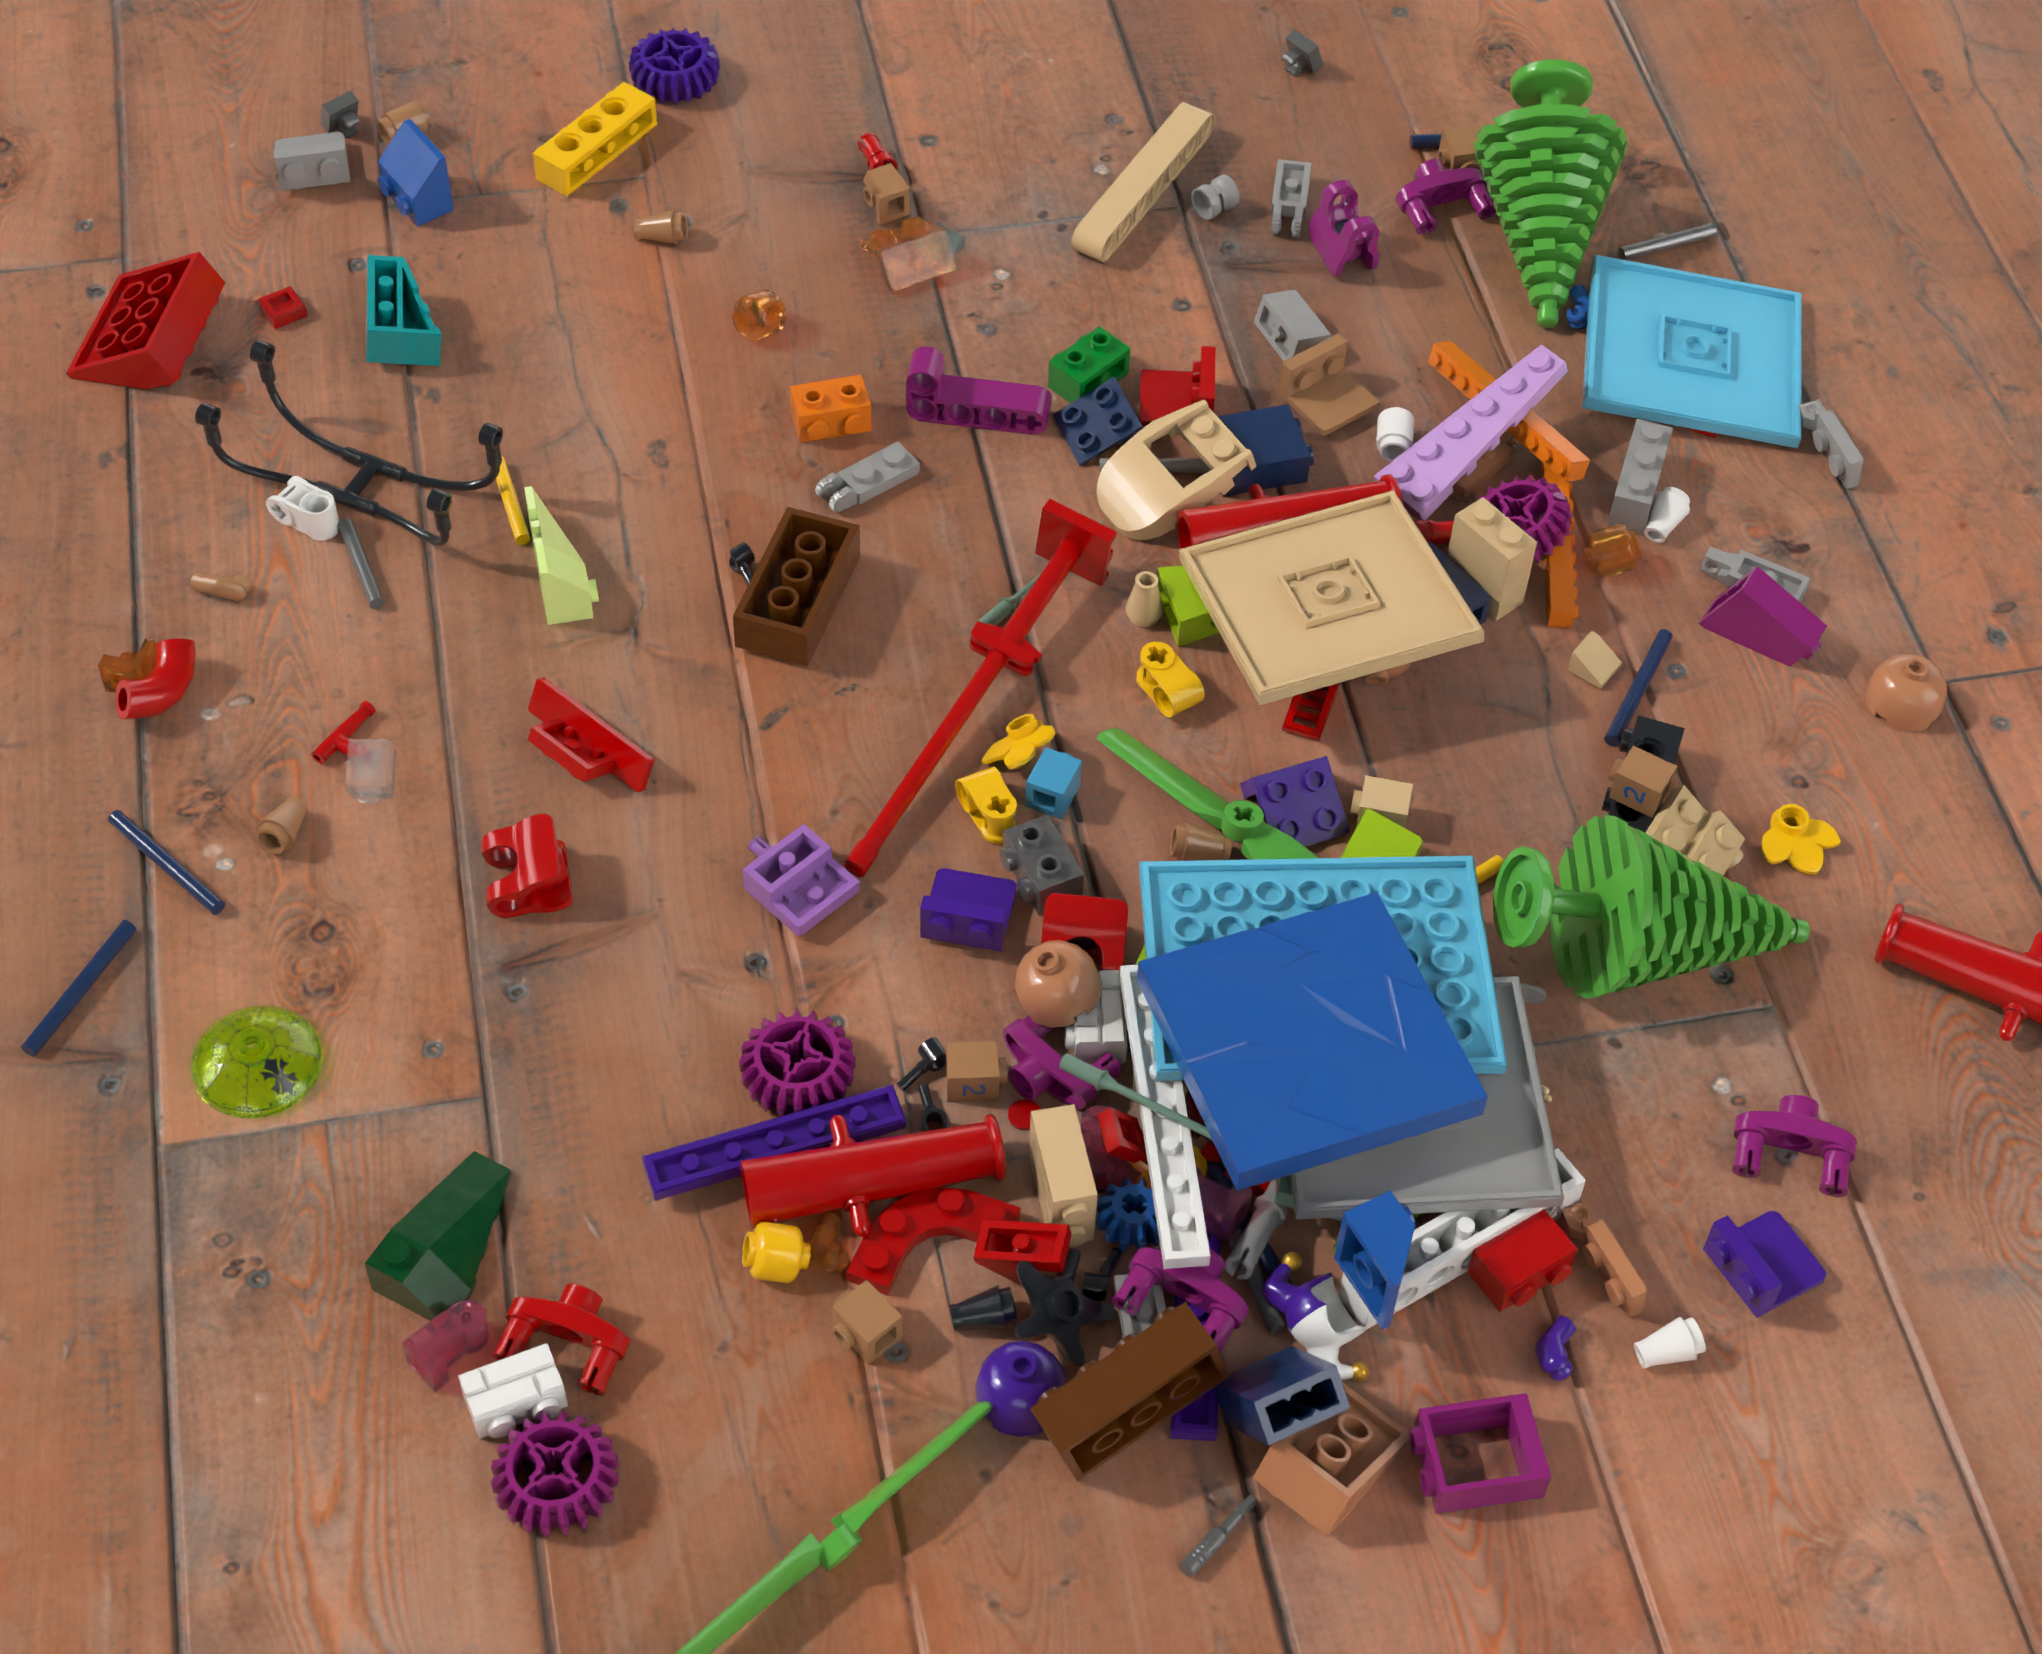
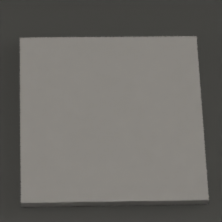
M1519 976L1493 977L1507 1068L1505 1074H1476L1488 1096L1483 1115L1290 1174L1296 1219L1343 1217L1344 1212L1390 1190L1400 1204L1404 1203L1408 1206L1412 1214L1562 1206L1564 1195Z

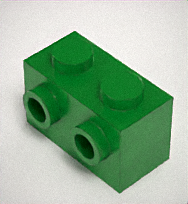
M1099 326L1089 334L1081 336L1076 343L1063 352H1059L1052 357L1048 365V388L1067 402L1072 403L1112 377H1115L1118 382L1129 374L1131 348Z

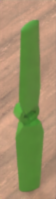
M1111 728L1102 731L1097 736L1098 741L1189 811L1217 829H1222L1223 834L1227 838L1241 842L1240 852L1248 860L1319 858L1293 837L1263 822L1264 814L1258 805L1244 800L1227 802L1223 797L1119 728Z
M981 1401L973 1405L861 1500L836 1515L830 1521L837 1529L829 1534L821 1543L809 1533L781 1562L675 1654H711L792 1586L822 1565L827 1572L835 1568L861 1544L863 1538L857 1533V1530L869 1517L991 1411L992 1404L987 1401Z

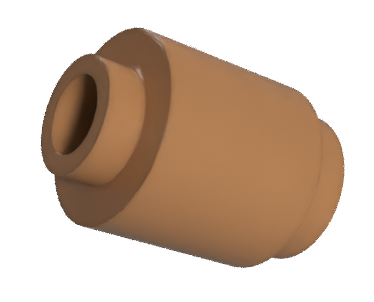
M411 101L383 113L382 118L376 121V126L384 143L388 146L402 123L408 119H411L424 134L428 133L430 117L424 106H418L416 102Z

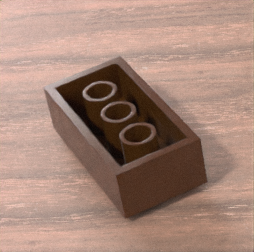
M787 507L733 614L735 647L808 666L860 558V525Z
M1184 1302L1177 1308L1169 1307L1156 1316L1153 1324L1141 1333H1132L1121 1339L1116 1344L1114 1351L1100 1361L1092 1360L1083 1365L1077 1371L1076 1377L1062 1387L1056 1386L1045 1391L1038 1398L1037 1404L1031 1407L1030 1410L1078 1482L1229 1378L1230 1374L1216 1343L1188 1304Z

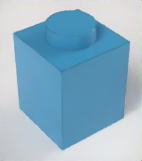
M1045 747L1026 781L1025 807L1062 820L1081 785L1082 760L1074 758L1068 753L1058 752Z

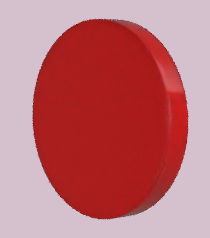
M1026 1099L1018 1100L1009 1107L1008 1120L1013 1127L1019 1130H1030L1031 1111L1041 1109L1033 1101Z

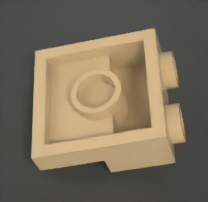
M1685 785L1672 789L1646 831V834L1662 842L1672 850L1675 849L1685 854L1689 859L1695 862L1698 861L1721 875H1724L1727 869L1734 867L1743 858V852L1740 850V847L1745 840L1744 836L1721 810L1708 813Z

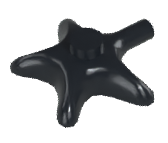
M1069 1248L1064 1272H1057L1054 1279L1044 1276L1026 1261H1021L1017 1264V1277L1028 1295L1031 1304V1316L1015 1327V1335L1019 1338H1028L1041 1334L1047 1335L1059 1346L1073 1365L1083 1366L1086 1362L1079 1339L1080 1328L1088 1323L1109 1321L1115 1317L1116 1310L1109 1303L1091 1300L1080 1293L1075 1285L1074 1278L1082 1254L1074 1248Z

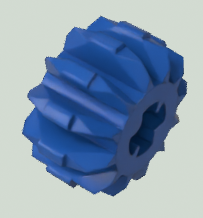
M1126 1176L1121 1182V1187L1110 1183L1106 1188L1105 1196H1100V1199H1098L1097 1212L1099 1215H1097L1096 1220L1098 1230L1105 1231L1104 1239L1107 1244L1120 1241L1122 1253L1129 1248V1245H1135L1137 1250L1146 1247V1242L1158 1246L1160 1240L1152 1188H1147L1145 1177L1138 1182V1185L1132 1184Z

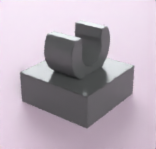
M1293 30L1286 37L1289 50L1282 57V60L1288 64L1285 67V71L1294 77L1299 75L1304 68L1315 74L1323 66L1318 45L1297 30Z
M349 91L322 105L320 124L327 133L339 129L346 139L358 134L359 131L355 125L360 123L357 117L359 100L353 92Z

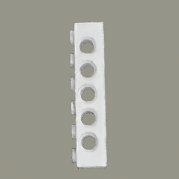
M1557 1148L1555 1149V1155L1564 1195L1562 1206L1445 1212L1415 1229L1394 1313L1467 1272L1475 1248L1545 1209L1554 1221L1560 1218L1562 1209L1579 1203L1586 1180L1561 1150ZM1343 1273L1339 1290L1340 1300L1357 1322L1367 1330L1376 1325L1377 1322Z

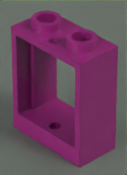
M1527 1393L1419 1408L1415 1425L1409 1428L1412 1452L1414 1455H1420L1424 1468L1420 1471L1422 1491L1426 1498H1432L1436 1514L1544 1498L1551 1480V1474ZM1505 1427L1519 1475L1447 1486L1434 1437Z

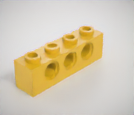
M626 82L621 83L533 152L536 180L566 197L569 196L657 125L655 98Z

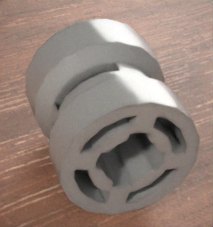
M1223 174L1213 179L1210 185L1203 184L1193 189L1191 199L1199 216L1205 220H1210L1220 215L1221 210L1227 211L1237 206L1240 202V194L1232 178Z

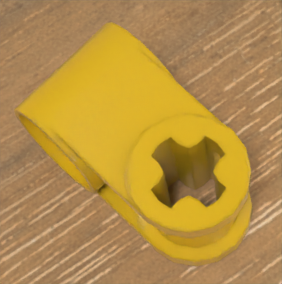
M1153 641L1142 647L1140 652L1142 666L1137 671L1136 682L1153 700L1165 717L1170 718L1204 700L1205 691L1200 679L1183 663L1168 644Z
M993 766L957 779L955 781V788L959 802L965 812L970 815L982 837L989 843L1003 844V831L1016 826L1013 817L1016 814L1017 802L1005 785L999 770Z

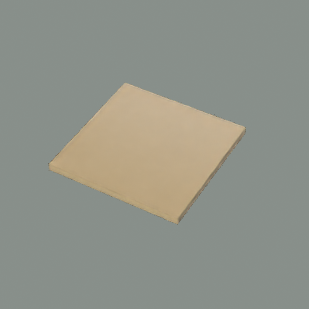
M1394 491L1179 550L1181 564L1259 705L1484 642L1483 628Z

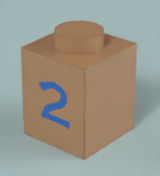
M1633 746L1626 758L1618 757L1611 768L1608 779L1613 781L1609 798L1654 818L1671 790L1678 766Z
M998 1041L946 1042L947 1102L999 1100V1083H1007L1008 1074L1007 1057L999 1058Z

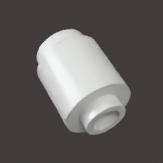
M1392 407L1385 409L1378 416L1376 448L1381 458L1385 461L1392 462L1413 445L1415 420L1412 413L1408 410Z

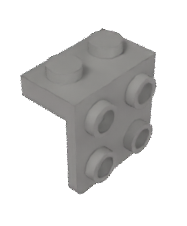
M333 132L285 138L275 142L273 152L281 191L351 182L343 133Z

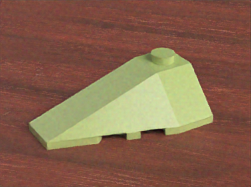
M524 487L547 625L594 618L592 603L599 602L596 579L588 580L585 563L533 487Z

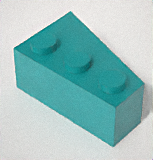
M368 255L366 280V362L440 366L442 334L439 327H435L430 317V309L427 303L422 301L419 294V286L405 258Z

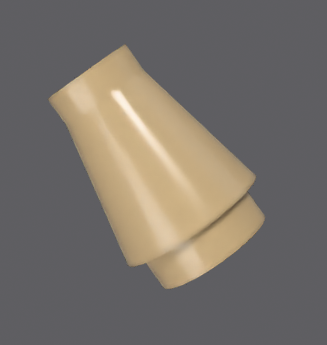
M1143 571L1137 574L1134 587L1125 606V611L1130 621L1140 627L1154 625L1163 614V604L1158 587L1159 580L1153 572Z

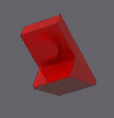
M982 1220L973 1259L975 1263L1023 1286L1016 1272L1017 1264L1021 1261L1030 1263L1037 1271L1064 1272L1072 1233L1068 1224Z

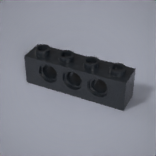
M1638 715L1634 731L1630 729L1625 730L1619 751L1628 754L1631 748L1635 746L1669 763L1675 764L1685 728ZM1608 787L1601 810L1609 812L1608 815L1618 817L1627 822L1630 827L1646 833L1654 818L1609 798L1611 788Z

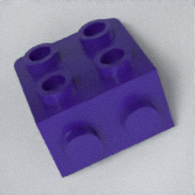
M947 868L939 869L936 872L930 896H923L920 907V937L1002 952L1017 892L1016 883L1010 879Z
M1769 1211L1740 1227H1737L1728 1215L1713 1222L1703 1248L1756 1318L1822 1284L1826 1277L1825 1269L1781 1214L1776 1211Z

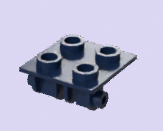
M1112 377L1052 415L1080 467L1118 443L1122 447L1139 430L1143 429L1115 377Z

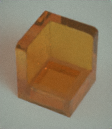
M145 638L137 654L123 652L120 657L103 655L98 664V669L107 692L116 693L117 686L121 680L143 679L152 672L155 664V641L153 639Z

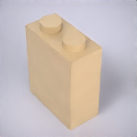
M1482 497L1455 514L1447 557L1491 596L1487 614L1497 621L1523 604L1537 542Z
M1075 1105L1031 1111L1029 1161L1044 1223L1068 1224L1072 1233L1069 1247H1076L1086 1241L1094 1240L1098 1194Z

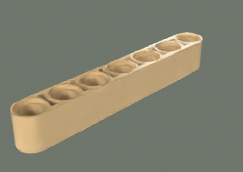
M1182 102L1080 221L1073 233L1071 248L1096 260L1106 262L1208 140L1215 124V115Z

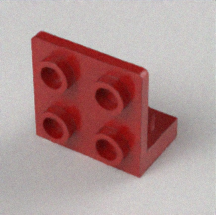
M1201 346L1200 361L1193 360L1192 371L1141 370L1139 421L1142 426H1147L1158 418L1201 400H1205L1208 407L1214 412L1215 346Z

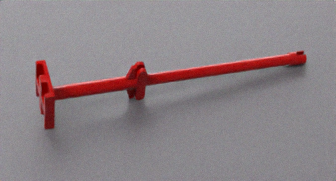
M1050 498L1042 508L1035 554L1049 560L1048 564L1005 627L978 621L971 631L969 645L971 650L986 657L863 839L857 842L844 861L846 862L844 867L847 871L857 877H864L877 858L880 848L1003 666L1022 676H1029L1032 673L1033 664L1040 662L1042 654L1025 637L1068 573L1071 571L1099 586L1104 584L1109 576L1107 565L1113 556L1114 550L1111 549V545L1117 536V531Z

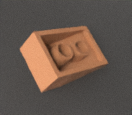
M1343 1382L1350 1409L1271 1444L1253 1476V1479L1265 1487L1270 1494L1279 1498L1302 1516L1310 1525L1316 1527L1326 1536L1349 1516L1410 1442L1409 1432Z

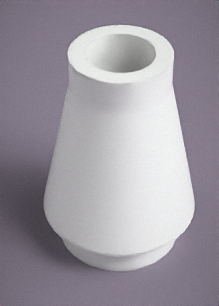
M1666 487L1663 491L1656 494L1649 522L1644 531L1645 536L1655 543H1663L1672 530L1690 512V498L1684 491L1675 487Z
M1678 1317L1645 1339L1635 1342L1634 1350L1640 1365L1645 1369L1655 1365L1697 1360V1354L1705 1352L1706 1346L1701 1330L1694 1318L1690 1317L1683 1320L1681 1317Z

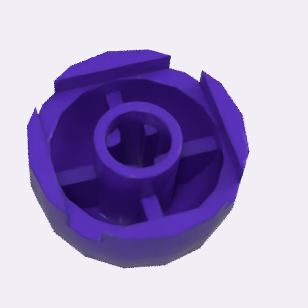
M1028 1341L1006 1343L994 1349L982 1362L975 1385L977 1403L987 1401L992 1404L991 1411L985 1417L992 1422V1427L999 1432L1016 1437L1037 1435L1043 1429L1030 1408L1037 1404L1038 1398L1045 1391L1052 1387H1062L1066 1384L1064 1369L1057 1357L1042 1345Z

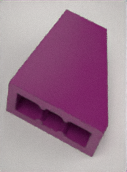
M1758 566L1716 597L1699 622L1703 628L1789 667L1802 657L1806 660L1810 659L1820 649L1822 642L1819 639L1827 627L1825 623Z

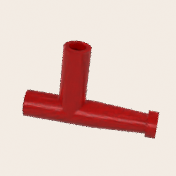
M363 701L359 705L360 708L341 723L311 753L316 762L324 764L337 750L365 766L372 762L374 752L349 739L368 716L371 717L376 712L370 702Z

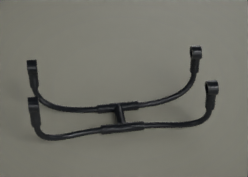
M256 340L250 349V359L257 362L261 381L265 384L273 404L284 419L310 441L334 454L342 456L343 460L362 467L345 489L323 481L304 480L324 491H328L332 494L334 502L371 516L379 515L431 544L445 545L449 540V531L452 528L449 514L452 495L440 489L469 491L481 489L493 483L499 474L500 465L502 464L500 443L503 438V429L488 422L480 429L478 441L481 445L485 446L487 463L490 466L489 473L481 479L474 481H449L409 472L405 467L349 446L345 448L316 434L301 423L286 407L274 383L276 376L272 363L275 355L274 345L262 340ZM205 402L199 405L195 414V421L203 426L207 444L212 447L215 455L224 464L251 476L286 484L293 477V475L250 466L230 457L221 447L222 438L218 425L221 419L220 408ZM376 473L399 481L407 480L435 488L428 496L427 509L434 513L436 529L440 532V536L426 531L404 517L379 506L378 502L359 494Z

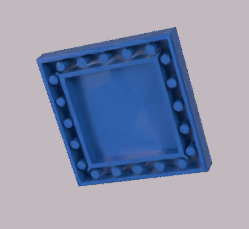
M1378 892L1265 924L1259 928H1251L1138 961L1137 982L1236 1191L1471 1119L1484 1113L1488 1096Z

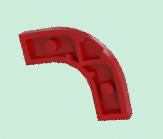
M934 1188L912 1193L891 1204L871 1223L869 1234L863 1237L846 1272L847 1281L861 1285L867 1280L879 1293L888 1296L906 1257L918 1244L928 1238L943 1235L961 1237L977 1243L982 1220L1019 1221L1021 1208L974 1191L959 1188Z

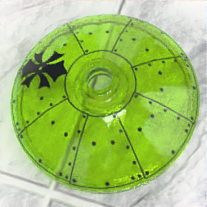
M259 1005L246 1007L218 1019L202 1034L193 1050L191 1058L192 1079L201 1098L215 1110L238 1118L266 1117L295 1105L312 1089L321 1072L323 1061L322 1048L313 1026L299 1014L277 1006ZM258 1043L253 1047H247L250 1044Z

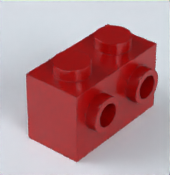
M1543 1209L1475 1248L1467 1272L1497 1310L1501 1312L1513 1304L1516 1307L1526 1304L1535 1296L1537 1290L1550 1283L1551 1286H1556L1567 1279L1573 1271L1572 1265L1577 1247L1548 1212Z

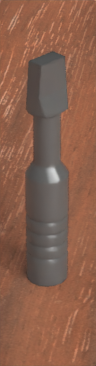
M1250 1494L1241 1504L1236 1506L1228 1518L1220 1526L1213 1527L1179 1563L1180 1570L1186 1576L1192 1578L1227 1541L1228 1534L1241 1520H1244L1248 1511L1255 1505L1257 1498L1254 1495Z

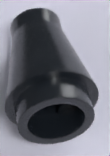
M996 1285L959 1303L949 1305L955 1332L960 1330L1008 1329L1009 1324L1018 1323L1011 1287L1000 1289L999 1285Z

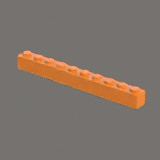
M1452 341L1433 343L1428 363L1470 400L1496 380ZM1532 409L1528 411V414L1516 427H1509L1506 430L1565 482L1584 479L1590 459Z
M1540 460L1541 478L1545 477L1550 484L1556 483L1557 487L1564 493V496L1567 497L1572 513L1573 499H1570L1569 496L1572 495L1573 483L1565 482ZM1573 516L1569 529L1570 535L1564 537L1563 546L1553 547V556L1544 554L1547 627L1571 628L1573 619L1578 618L1579 606L1575 604L1578 587H1574L1577 569H1573L1576 561V551H1572L1575 545V534H1571L1574 528Z

